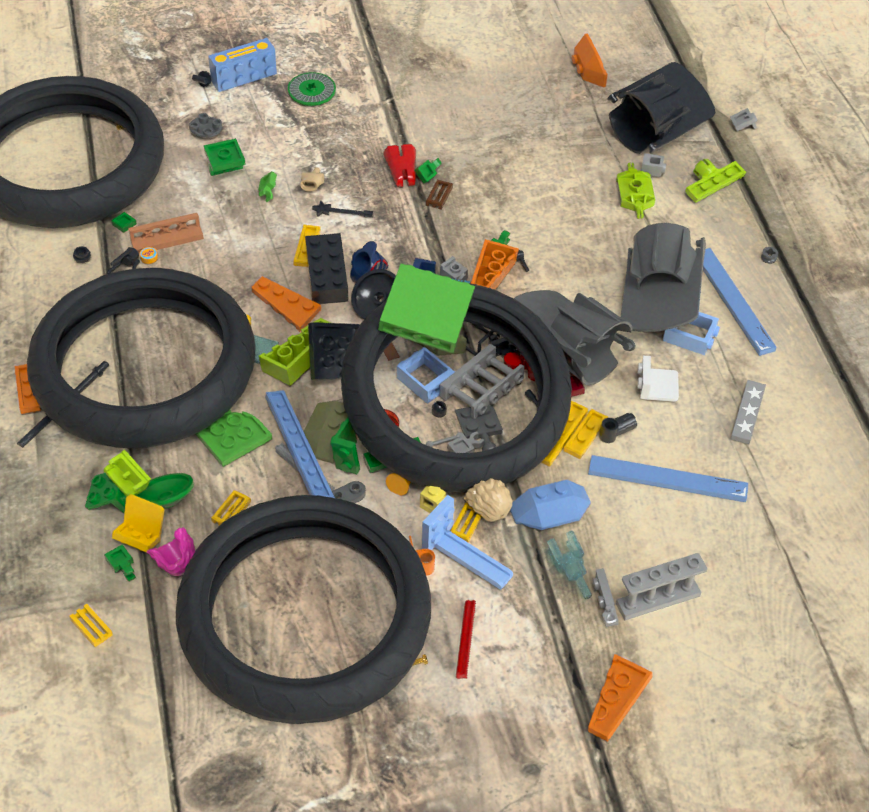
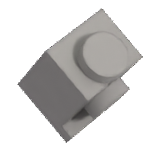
M644 153L641 171L649 173L650 176L661 177V173L665 174L666 163H663L664 156Z
M452 256L440 265V276H447L454 280L457 279V281L460 280V282L463 280L464 282L468 280V269L458 263L455 257Z

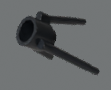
M128 247L125 252L110 263L112 267L106 274L114 271L121 263L127 266L133 264L132 269H136L140 263V260H138L139 252L135 248Z

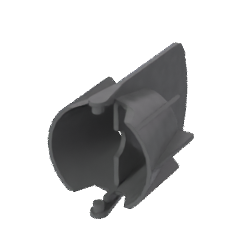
M656 223L642 228L634 235L633 248H628L627 272L621 318L631 323L632 331L654 332L668 330L689 324L697 319L706 250L705 237H702L701 240H696V246L700 248L694 250L691 246L690 230L682 225Z
M538 290L525 292L514 298L534 312L545 323L563 350L569 372L585 385H594L602 381L617 367L618 361L610 350L613 341L621 344L625 351L635 350L636 345L633 340L617 333V331L631 333L633 329L631 323L625 321L592 297L587 298L582 293H577L574 302L556 291Z

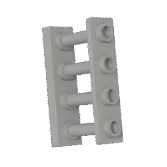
M489 344L440 384V398L446 401L451 396H456L471 406V417L475 419L479 415L484 414L488 405L496 404L504 394H508L516 384L523 381L525 376L524 366L520 364L513 370L496 359V347ZM489 365H493L506 373L507 376L501 380L485 369ZM480 375L495 386L488 390L472 379ZM468 385L483 396L478 400H474L460 389Z
M695 553L623 576L622 582L629 595L617 599L616 605L624 621L700 597L701 590L694 577L695 575L707 572V566L700 554Z

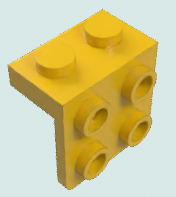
M128 495L126 497L124 522L112 532V539L144 552L154 548L161 541L164 508L135 495Z

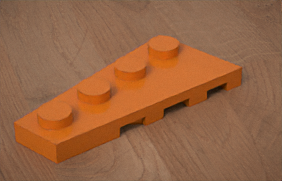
M263 276L251 287L252 292L266 304H270L276 313L282 314L285 320L290 324H294L299 332L321 311L320 304Z
M614 654L605 685L602 687L599 701L590 720L588 732L608 742L652 679V672Z

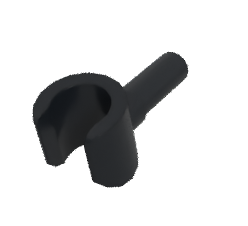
M519 250L516 261H520L524 270L528 272L530 269L524 260V252Z

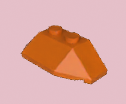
M588 33L584 34L574 48L572 63L576 65L577 72L583 80L606 87L608 74L603 67L602 60Z

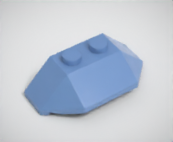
M563 480L528 489L512 502L510 512L516 524L544 530L580 521L590 506L591 501L583 486L569 480Z

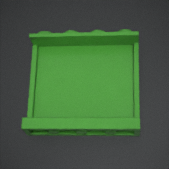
M400 264L381 315L378 330L454 353L475 286L467 282L453 280L447 276L434 274L428 270L424 271L412 265Z

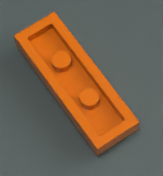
M27 364L14 366L21 414L41 411L28 381Z

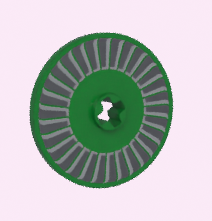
M303 73L294 77L288 84L290 98L306 106L324 104L330 101L336 93L335 82L329 76L322 73Z

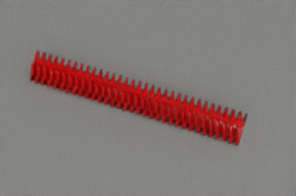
M475 600L465 601L457 661V679H467L466 676H468L469 650H471L470 643H472V627L474 625V611L476 609Z

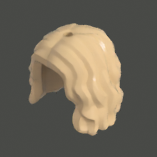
M494 479L480 481V483L475 484L473 488L468 489L466 496L463 498L473 507L476 513L480 514L488 522L505 518L512 508L513 502L510 491L501 480Z

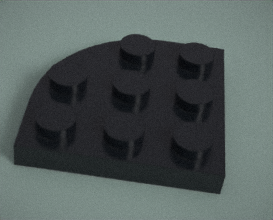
M308 323L311 380L341 378L346 350L360 324Z

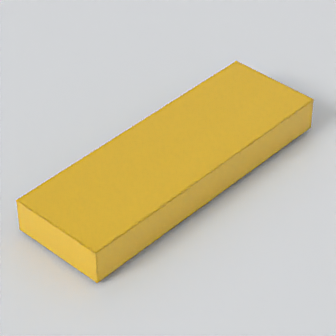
M303 224L293 261L294 266L308 267L305 236L320 235L321 226Z
M591 409L565 444L563 451L581 459L599 434L602 421L608 418V416Z

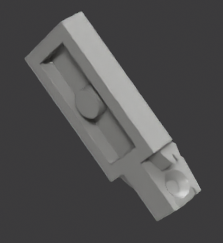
M604 568L596 569V578H593V585L595 591L599 590L600 596H598L600 609L604 608L605 610L602 614V620L606 627L618 625L619 620Z

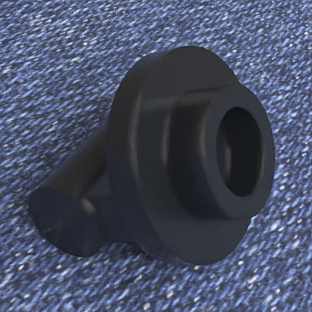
M201 71L198 75L194 74L192 80L198 82L202 87H208L211 84V75L207 71Z

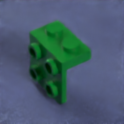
M348 417L341 423L336 435L332 436L330 445L332 446L336 469L357 475L360 471L356 448L357 437Z
M106 473L94 476L85 507L90 510L112 503L121 512L125 513L126 495Z

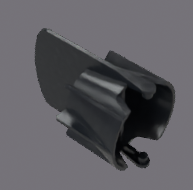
M671 62L631 85L612 93L607 98L613 104L618 101V98L622 99L621 104L609 113L610 123L619 141L627 149L637 154H641L647 149L650 150V154L656 152L671 141L711 119L716 113L715 106L702 84L692 73L677 62Z

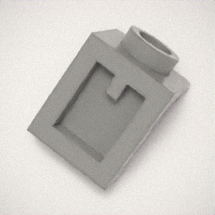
M748 108L730 116L737 131L749 125H752L754 129L757 128L755 122L758 120L754 112L750 113Z

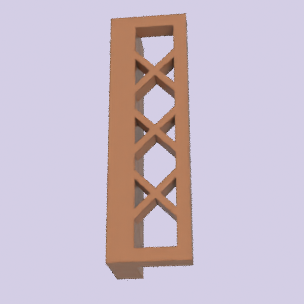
M198 213L128 228L132 247L139 254L146 247H153L159 250L204 239ZM195 219L194 224H186L188 221ZM172 224H177L176 228H169ZM155 228H160L158 232H151ZM143 232L141 236L134 237V233Z

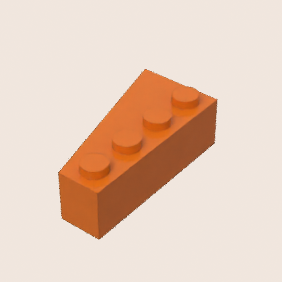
M485 239L471 284L496 290L515 265L519 248Z

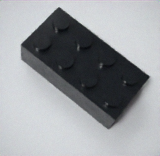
M341 233L305 236L312 301L318 304L348 302V284Z

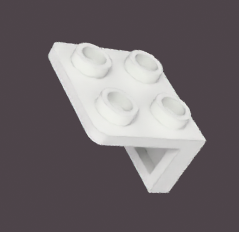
M643 356L642 363H638L637 371L640 374L637 388L640 389V399L678 401V372L675 370L651 369V356Z

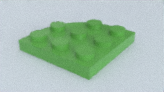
M229 410L209 427L196 433L197 437L222 467L272 440V434L264 424L252 414L244 411L237 413Z

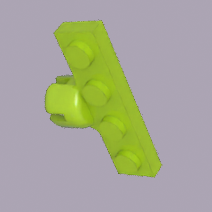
M703 159V161L701 160L695 165L693 170L700 180L686 187L685 192L697 203L744 177L746 171L736 161L718 169L709 159Z

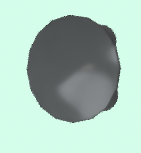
M200 113L197 118L189 123V128L194 135L209 138L221 132L222 121L210 117L206 113Z

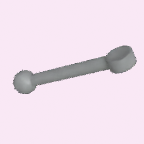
M458 432L452 437L433 442L427 441L426 445L433 447V445L455 440L464 434Z

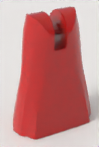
M412 144L401 145L400 156L399 146H387L383 155L397 187H403V180L407 181L408 186H414L416 181V172L414 171L416 167L415 147Z

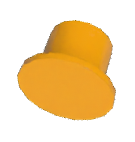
M391 473L386 477V485L391 492L402 496L409 491L411 481L396 473Z

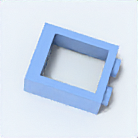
M699 312L697 319L689 323L708 330L705 339L678 330L676 327L665 330L663 341L705 355L707 349L711 350L713 346V336L717 337L720 327L717 326L719 318Z
M425 347L414 352L412 356L397 365V379L427 404L440 395V384L455 372ZM423 364L438 375L437 378L425 386L410 374Z

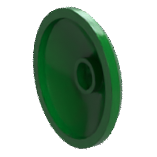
M185 473L162 475L151 479L147 488L136 496L160 505L163 508H170L182 501L194 487V481L190 475Z

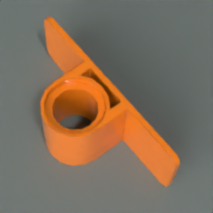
M410 535V536H409V542H410L411 545L413 546L412 539H411V535ZM430 549L415 550L422 562L426 576L431 575L435 570L434 552Z

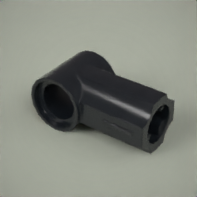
M626 413L615 419L605 418L601 423L600 440L605 443H613L617 436L637 428L636 417L632 413Z

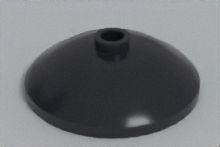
M375 269L365 273L358 279L352 290L351 302L353 309L361 318L365 319L384 301H387L396 275L385 269Z

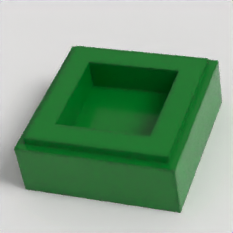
M126 212L111 220L112 225L123 233L128 231V228L137 224L136 220Z

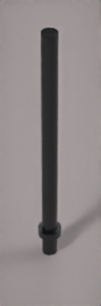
M103 361L98 367L95 366L92 369L93 372L74 390L82 393L98 376L101 377L103 375V372L109 367V363ZM46 415L17 442V445L23 448L52 419Z

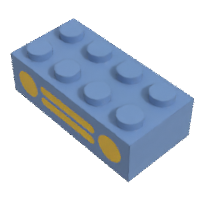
M268 38L208 56L211 82L218 92L277 74L275 48Z

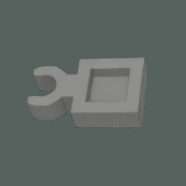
M473 432L468 439L463 435L449 442L447 448L450 452L472 453L475 452V448H481L484 445V439L475 440L478 438L479 433Z

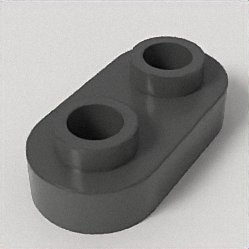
M353 481L333 490L332 493L335 498L341 497L339 499L357 503L365 498L366 488L362 482Z

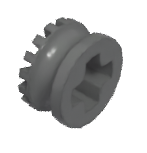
M765 247L762 251L761 260L765 263L768 262V264L775 263L778 256L777 249Z

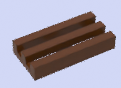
M437 179L426 200V206L431 204L433 208L438 206V209L442 210L453 189V183ZM442 185V187H441V189L439 190V192H438V194H437L435 200H432L433 197H434V195L436 194V192H437L439 186Z

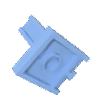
M447 495L422 522V549L432 550L435 547L502 590L513 577V572L450 532L454 524L453 514L455 509L454 498Z

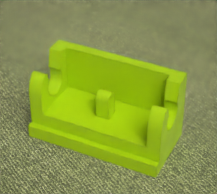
M125 450L108 461L109 465L103 470L126 497L130 494L136 496L144 491L151 480Z

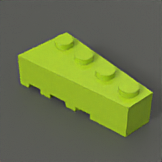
M319 318L316 321H314L318 323H331L322 318ZM308 326L301 329L300 334L288 337L287 342L279 346L277 344L272 347V351L259 355L262 372L290 386L310 368Z

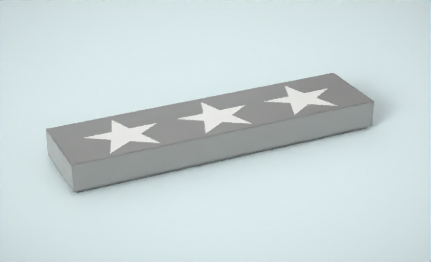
M747 380L731 440L750 444L766 384Z

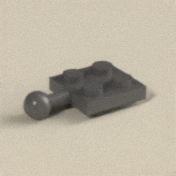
M493 404L491 406L488 405L484 414L479 415L475 419L471 417V407L455 410L461 430L467 439L470 438L473 432H478L477 439H484L482 451L497 447L495 443L490 441L489 436L503 434V429Z

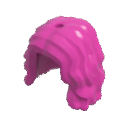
M184 527L178 528L175 531V539L159 548L147 550V553L156 561L158 567L173 576L184 574L185 568L195 552L194 541Z

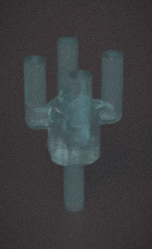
M574 531L566 533L568 538L566 544L570 552L563 555L555 539L548 540L547 543L550 548L547 551L559 573L565 572L569 581H576L584 599L591 598L592 594L583 578L587 573L584 559L582 558L584 551Z

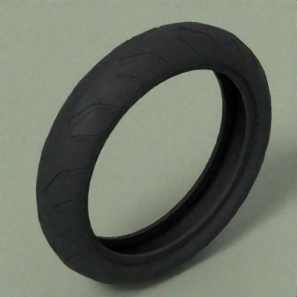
M83 76L43 78L24 83L0 95V143L13 131L36 119L63 113H85L101 116L121 125L134 138V144L126 159L112 172L91 183L73 188L58 190L28 188L15 184L0 175V216L23 225L43 228H66L105 219L132 204L150 187L159 172L164 156L163 132L151 108L137 95L124 87L101 79Z
M167 268L128 269L100 276L77 287L63 296L45 314L30 341L27 358L28 381L34 397L45 414L70 434L88 442L115 448L137 449L155 447L185 439L204 430L232 408L246 389L253 371L255 338L245 312L235 299L209 280L191 273ZM149 307L168 308L191 314L207 323L218 334L223 343V349L218 362L199 384L177 397L156 404L116 406L101 403L74 390L61 375V368L67 351L85 330L104 318L132 309Z
M471 283L469 284L475 286L474 293L463 322L488 328L508 340L523 355L536 381L538 391L537 413L529 425L515 438L489 450L456 453L435 449L422 444L395 425L383 409L374 384V369L378 359L389 344L398 337L378 330L380 318L387 301H384L373 310L359 325L346 350L341 372V390L345 411L354 432L368 452L393 473L400 475L408 481L424 487H440L441 490L448 492H467L468 489L473 488L480 481H487L489 479L501 480L502 483L508 484L527 474L538 466L557 444L566 426L571 407L572 386L568 364L558 340L545 323L516 299L495 289Z
M319 495L287 496L262 502L224 521L196 549L185 568L177 591L176 628L183 653L199 680L213 694L236 709L259 719L288 724L332 721L358 712L388 694L409 672L421 652L431 620L429 582L419 555L411 543L396 527L374 511L347 500ZM322 538L346 544L369 557L383 571L393 589L397 605L393 621L387 633L369 654L341 671L314 678H285L266 674L236 658L221 642L214 630L212 611L215 598L229 573L242 560L257 550L288 539Z

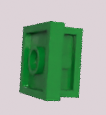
M236 138L203 145L211 176L243 169V165H246Z

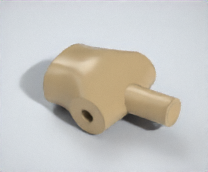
M315 167L312 172H303L301 175L300 186L305 191H315L324 183V174L320 173L319 167Z

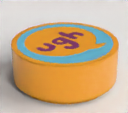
M153 247L143 248L140 251L141 261L145 264L156 262L158 259L157 250Z

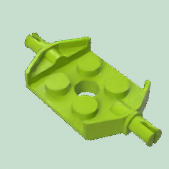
M630 162L627 164L628 170L618 173L616 178L621 197L620 206L636 211L637 218L642 219L644 217L643 211L655 205L652 180L649 173L635 169L634 163Z

